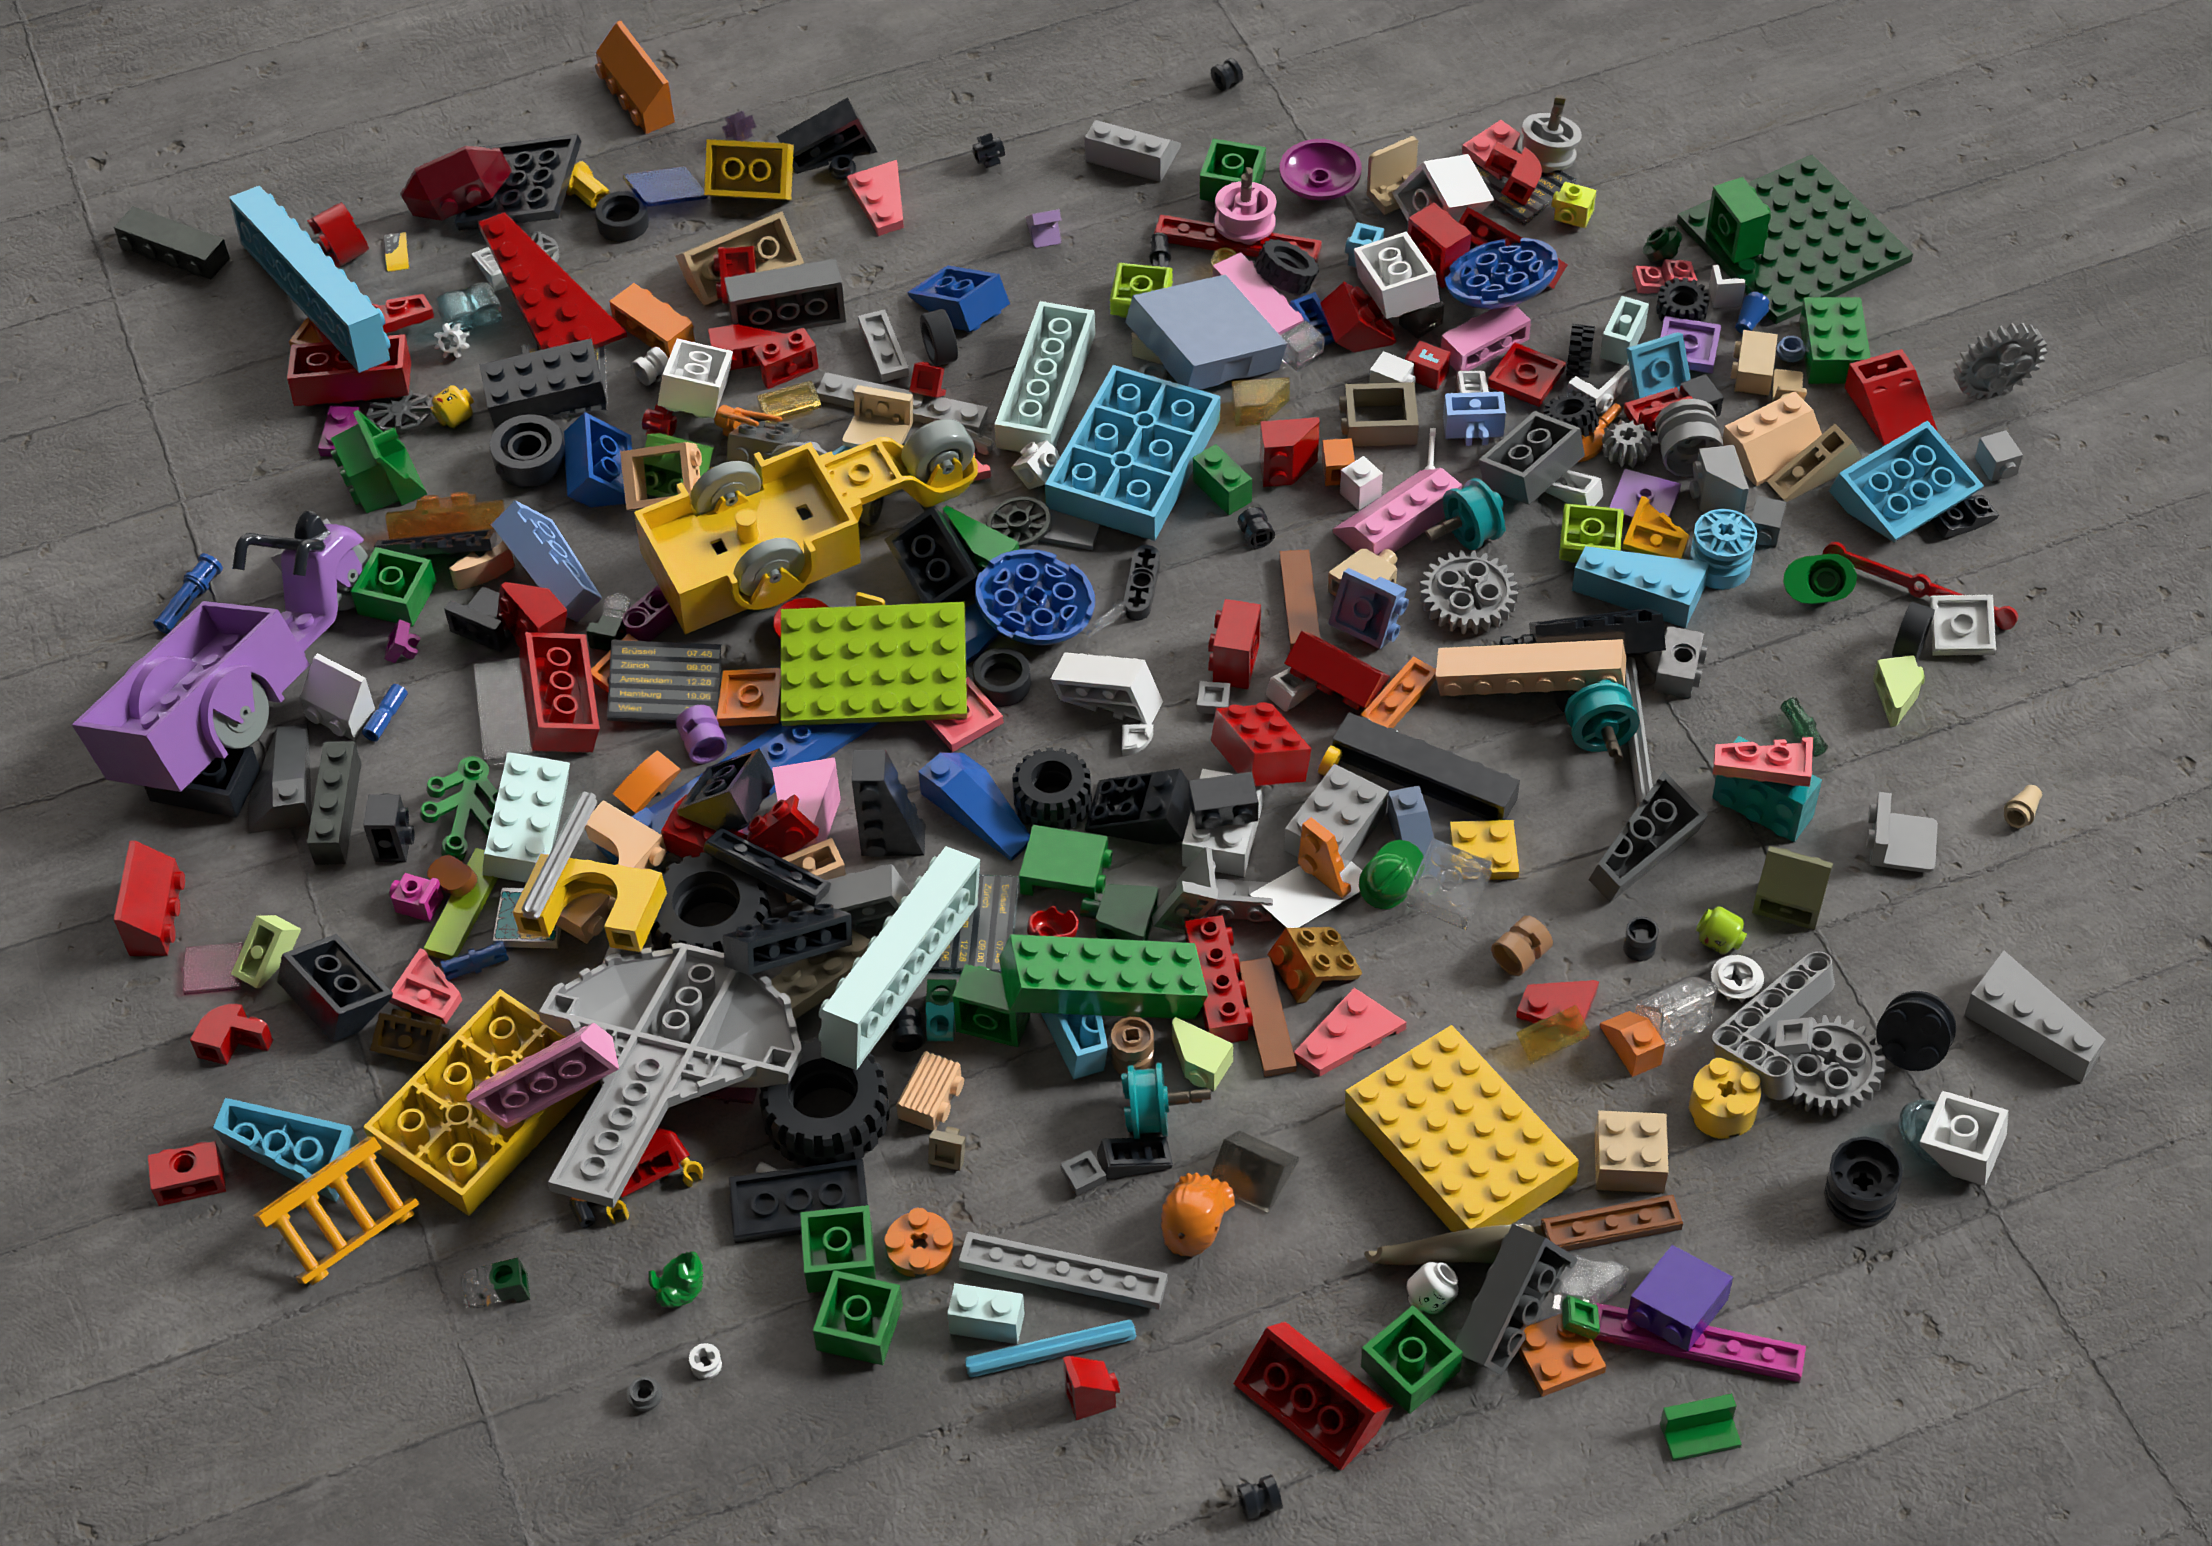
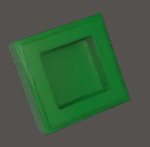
M1567 1295L1561 1302L1563 1329L1594 1340L1600 1333L1598 1306Z

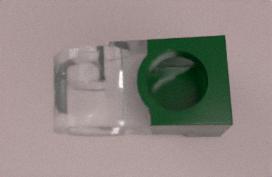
M621 593L611 594L604 600L605 610L599 623H589L586 633L590 648L609 652L611 650V640H622L626 636L622 618L626 610L630 608V601L626 595Z
M518 1257L479 1266V1268L466 1271L460 1277L463 1304L469 1308H483L491 1303L515 1299L517 1303L530 1300L528 1273Z

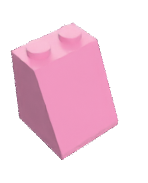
M835 757L772 768L777 802L781 799L786 800L795 794L799 798L797 809L819 828L818 837L798 851L827 840L841 800Z

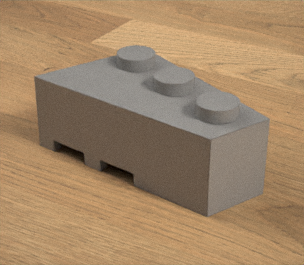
M892 864L880 865L873 869L848 873L845 876L826 880L831 883L829 893L818 904H832L833 908L850 913L851 928L855 931L856 927L876 926V931H882L887 917L895 914L901 899L904 896H908L911 890ZM803 902V911L814 909V907Z

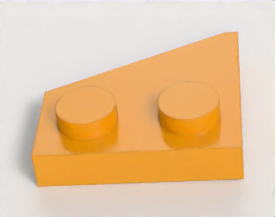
M1641 496L1624 539L1623 549L1634 553L1683 559L1690 535L1681 527L1674 525L1664 512L1659 513L1650 505V500L1647 497Z

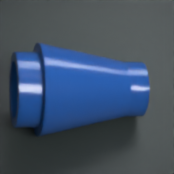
M1751 292L1743 298L1738 322L1735 326L1739 333L1743 334V330L1752 331L1769 312V300L1765 295L1759 292Z

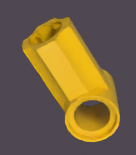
M579 161L574 165L566 193L568 195L575 193L591 208H596L600 199L610 194L609 190L593 177L590 168L585 162Z

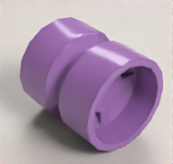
M695 705L689 707L677 717V730L693 762L699 764L715 761L726 752L727 741L719 727L713 710L709 706Z

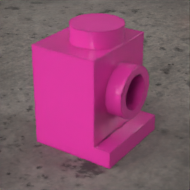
M404 873L400 881L394 880L389 891L395 912L427 922L431 921L444 898L438 879L432 877L431 880L408 873Z

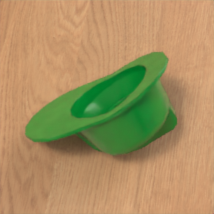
M1839 554L1804 556L1795 559L1788 565L1784 572L1783 583L1786 592L1792 599L1800 603L1834 602L1844 599L1852 593L1856 585L1857 573L1849 559Z
M1405 840L1391 841L1383 846L1360 874L1358 886L1364 900L1369 905L1378 909L1393 908L1403 902L1425 874L1426 863L1420 849L1413 843Z

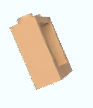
M681 442L620 451L626 510L637 511L673 497L647 498L643 461L645 457L680 453L683 485L690 496L694 484L700 478L699 466L702 463V456L697 448V444Z

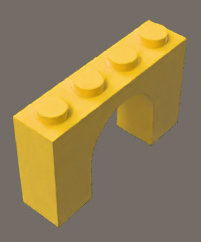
M540 854L513 910L519 933L550 937L562 910L569 902L585 894L603 893L616 899L604 925L610 947L641 952L667 895L662 872L625 867L620 864L613 865L592 860L569 858L540 917L533 920L525 918L521 908L549 856L548 854Z

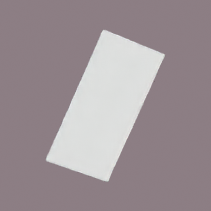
M1351 861L1340 873L1342 881L1349 883L1351 886V892L1343 899L1312 874L1306 873L1301 866L1252 892L1250 896L1272 898L1273 906L1261 905L1287 928H1299L1359 893L1358 884L1362 870Z

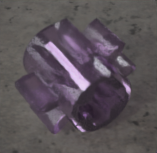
M744 111L725 118L727 125L723 126L722 130L726 139L733 137L734 141H744L754 136L752 129L757 126L752 115L746 117Z

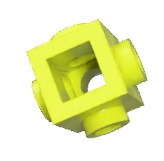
M1564 182L1560 192L1556 191L1552 199L1551 207L1555 208L1554 220L1586 228L1594 211L1596 190Z

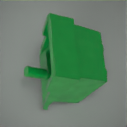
M357 410L353 414L358 424L331 437L335 449L330 452L337 467L342 465L344 467L339 469V472L346 486H353L349 489V492L355 504L362 503L366 513L399 501L403 506L427 495L406 447L398 439L399 436L394 427L383 432Z

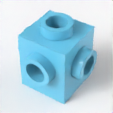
M1361 223L1356 224L1351 237H1348L1345 246V253L1349 254L1348 266L1357 267L1354 248L1382 240L1384 228Z

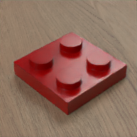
M1514 342L1489 377L1488 387L1540 407L1565 371L1566 362Z

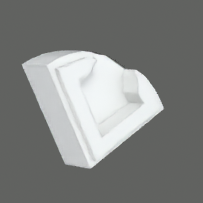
M1153 724L1122 725V756L1135 754L1143 750L1150 743L1153 737Z

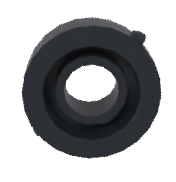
M532 414L513 417L498 426L491 436L490 451L496 473L509 484L525 488L541 486L554 479L563 469L565 463L563 432L549 418Z

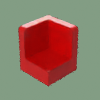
M927 362L914 363L909 392L936 398L945 396L946 389H941L944 368L930 366Z

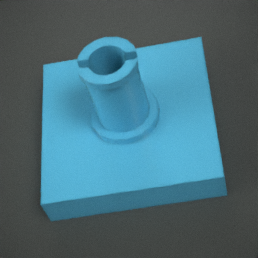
M1679 332L1626 348L1635 400L1675 387L1680 391L1681 383L1691 380L1684 337Z

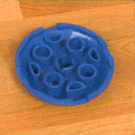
M1521 238L1520 243H1511L1510 246H1505V239L1489 242L1471 249L1449 267L1450 274L1445 276L1446 286L1453 298L1471 307L1498 309L1514 306L1533 298L1550 284L1558 269L1557 253L1549 244L1530 238Z
M1021 549L1003 553L989 561L988 566L977 577L975 600L986 622L1005 637L1024 644L1052 645L1075 637L1087 626L1095 607L1093 587L1086 575L1076 565L1072 563L1069 566L1056 559V554L1041 550Z

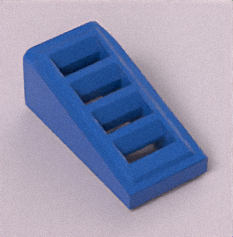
M1313 292L1292 300L1290 306L1295 312H1299L1304 319L1303 333L1316 348H1320L1335 342L1321 307V301L1317 294ZM1308 310L1311 311V313H1309V314H1305V313H1304V312H1306V311H1308ZM1315 317L1318 319L1313 322L1309 321L1310 319ZM1321 324L1323 326V328L1317 330L1314 329V327L1319 326ZM1325 332H1328V333L1330 334V335H1328V336H1326V337H1323V338H1321V339H1320V337L1318 336V335L1323 334V333H1325Z

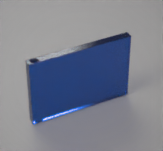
M685 166L623 175L625 183L645 207L702 200L708 197V195H704L703 187Z

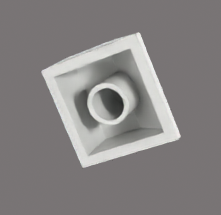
M318 653L315 655L300 696L305 710L304 714L311 722L315 724L321 723L338 736L344 735L355 741L375 712L366 678Z
M1942 1091L1920 1140V1146L1952 1176L1985 1186L2007 1135L2008 1110Z

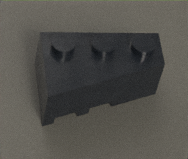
M848 97L777 136L779 143L794 145L793 169L796 174L828 166L829 161H832L838 155H847L853 159V155L869 151L872 154L878 152L869 132Z

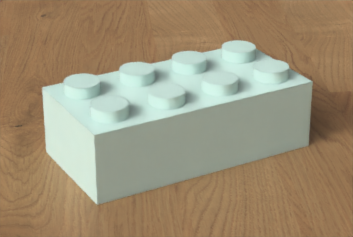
M507 752L484 852L483 875L527 883L540 854H550L555 844L568 785L570 763Z

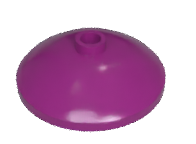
M1311 139L1295 144L1284 153L1279 165L1280 178L1286 188L1300 197L1315 201L1332 200L1346 195L1357 186L1362 172V165L1358 155L1345 144L1329 139Z

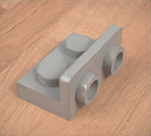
M1215 879L1219 896L1216 904L1208 910V917L1223 915L1224 920L1232 918L1247 919L1252 922L1272 921L1273 915L1261 904L1273 906V899L1250 896L1252 892L1270 882Z

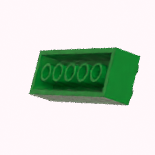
M1010 934L999 957L1010 1012L1196 1019L1208 997L1195 943Z

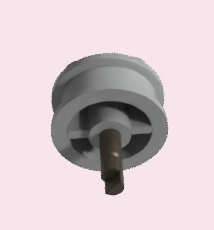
M1562 95L1555 96L1551 113L1532 114L1523 121L1522 132L1524 136L1519 139L1517 144L1518 153L1521 154L1524 147L1534 153L1541 164L1542 172L1552 173L1554 170L1566 169L1573 165L1576 159L1575 147L1580 143L1582 137L1580 128L1574 122L1562 116L1566 100Z

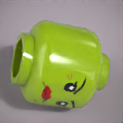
M1720 906L1715 907L1713 910L1707 909L1695 930L1699 932L1698 939L1702 944L1720 954H1726L1732 948L1738 950L1747 933L1742 931L1744 927L1743 919Z

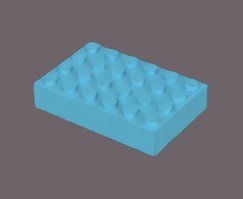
M1113 365L1045 483L1047 507L1051 510L1155 541L1193 471V457L1204 451L1220 421V396Z

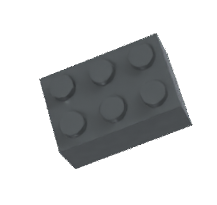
M1534 411L1479 459L1483 482L1495 492L1530 505L1585 456L1581 430L1579 427Z

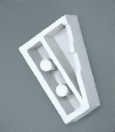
M1064 653L1050 678L1061 701L1093 711L1100 707L1114 712L1113 717L1123 720L1124 716L1140 720V724H1152L1163 703L1145 660L1137 658Z

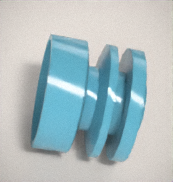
M1711 510L1701 515L1695 523L1689 560L1710 563L1706 586L1709 588L1721 590L1735 588L1744 583L1750 575L1758 532L1755 524L1746 515L1736 510Z

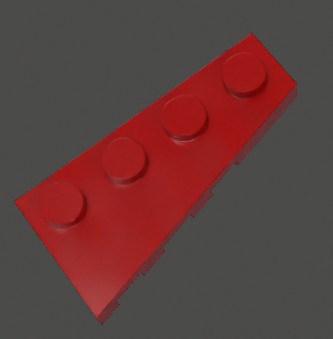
M424 294L388 299L386 305L372 304L376 309L379 308L384 315L386 323L383 325L385 333H392L398 329L413 324H420L434 318L433 309ZM309 319L320 341H330Z

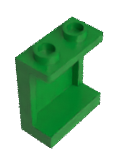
M1033 825L1019 874L1020 894L1033 896L1035 886L1085 893L1089 899L1097 900L1098 894L1104 893L1106 876L1103 873L1105 868L1110 869L1113 850L1108 849L1107 836Z

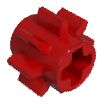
M657 404L655 405V410L647 409L642 418V429L647 430L646 436L647 434L658 433L673 436L677 427V417L672 415L673 411H669Z

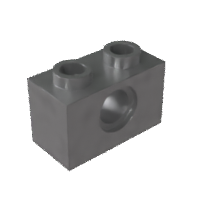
M1667 626L1665 635L1666 650L1661 653L1654 692L1691 698L1693 687L1699 688L1702 676V669H1697L1698 663L1704 664L1708 646L1702 645L1704 633Z

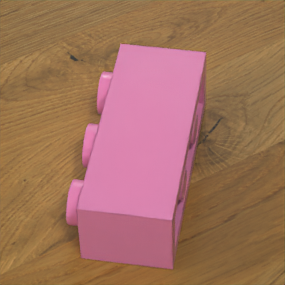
M1516 305L1491 309L1478 317L1471 318L1468 322L1455 329L1448 330L1442 335L1441 349L1451 352L1450 365L1456 371H1470L1505 353L1514 342L1522 344L1529 340L1531 319Z

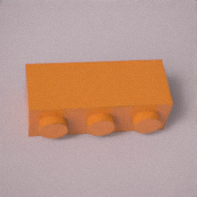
M635 283L609 301L612 318L621 327L651 348H660L668 359L677 339L695 342L694 326L688 317L681 316L669 304L661 302L649 290L642 289Z

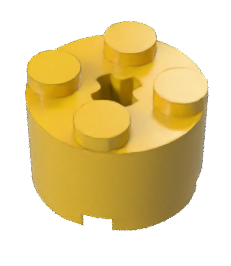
M1724 1058L1712 1059L1709 1064L1697 1073L1692 1087L1689 1111L1694 1118L1697 1128L1705 1134L1719 1139L1729 1138V1135L1740 1133V1136L1746 1133L1752 1127L1756 1118L1761 1098L1760 1077L1737 1062L1727 1061Z

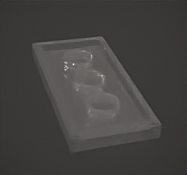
M519 658L474 664L483 757L487 765L505 763L507 752L534 757H547V751L531 750Z

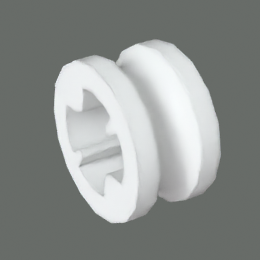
M707 1343L699 1344L690 1352L689 1363L691 1371L699 1379H711L721 1371L720 1352L714 1345ZM707 1356L711 1364L704 1367L700 1358Z

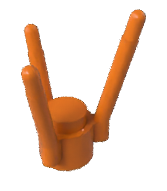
M722 405L716 412L714 422L716 426L723 428L722 434L728 437L729 433L743 423L758 427L759 422L750 418L782 422V417L748 411L739 407L734 409L727 405Z

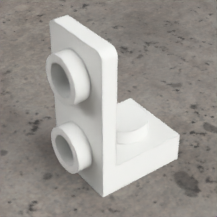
M1625 365L1599 390L1590 383L1575 376L1568 383L1567 393H1573V396H1576L1577 392L1582 393L1583 396L1586 394L1590 395V398L1593 397L1595 399L1597 413L1600 414L1602 411H1607L1619 395H1624L1631 385V380H1629L1630 368Z

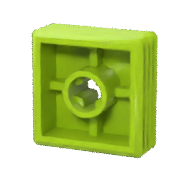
M1118 263L1110 296V314L1127 318L1133 295L1172 287L1173 269L1169 267Z
M1565 504L1559 559L1576 563L1585 546L1621 551L1624 510Z

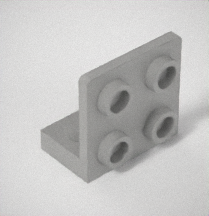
M1204 847L1177 879L1176 889L1153 914V927L1185 934V921L1201 919L1216 904L1219 890L1216 887V865L1213 861L1211 848Z

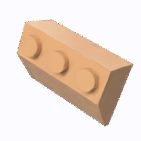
M1792 392L1726 425L1722 441L1724 446H1735L1743 473L1755 486H1758L1769 480L1821 436L1822 433L1813 409L1796 392Z

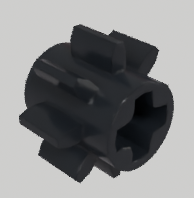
M992 133L977 137L978 143L972 145L976 162L978 164L985 163L986 168L1001 164L999 158L1005 156V149L1000 137L993 138Z

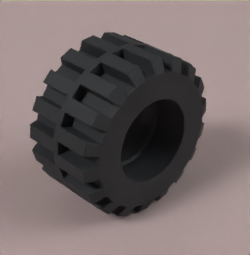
M1053 747L1046 748V751L1043 752L1040 749L1033 751V756L1027 754L1023 757V763L1016 765L1015 773H1013L1012 777L1014 806L1017 815L1022 817V822L1026 825L1032 823V826L1038 825L1063 830L1067 826L1071 829L1077 826V820L1082 822L1086 818V812L1090 811L1092 802L1091 773L1089 768L1086 767V762L1083 759L1078 760V755L1074 752L1067 754L1066 749L1060 748L1059 751H1054ZM1047 787H1060L1064 789L1057 793L1040 791Z

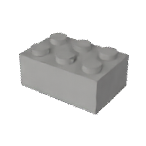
M1334 764L1286 826L1284 851L1298 857L1302 824L1312 817L1335 835L1339 847L1338 852L1346 867L1387 814L1389 791Z

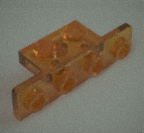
M464 491L455 492L450 495L451 497L439 498L438 495H427L422 497L421 500H417L415 509L386 513L385 519L389 539L493 529L491 524L505 511L504 501L477 502L476 494L468 495V492Z

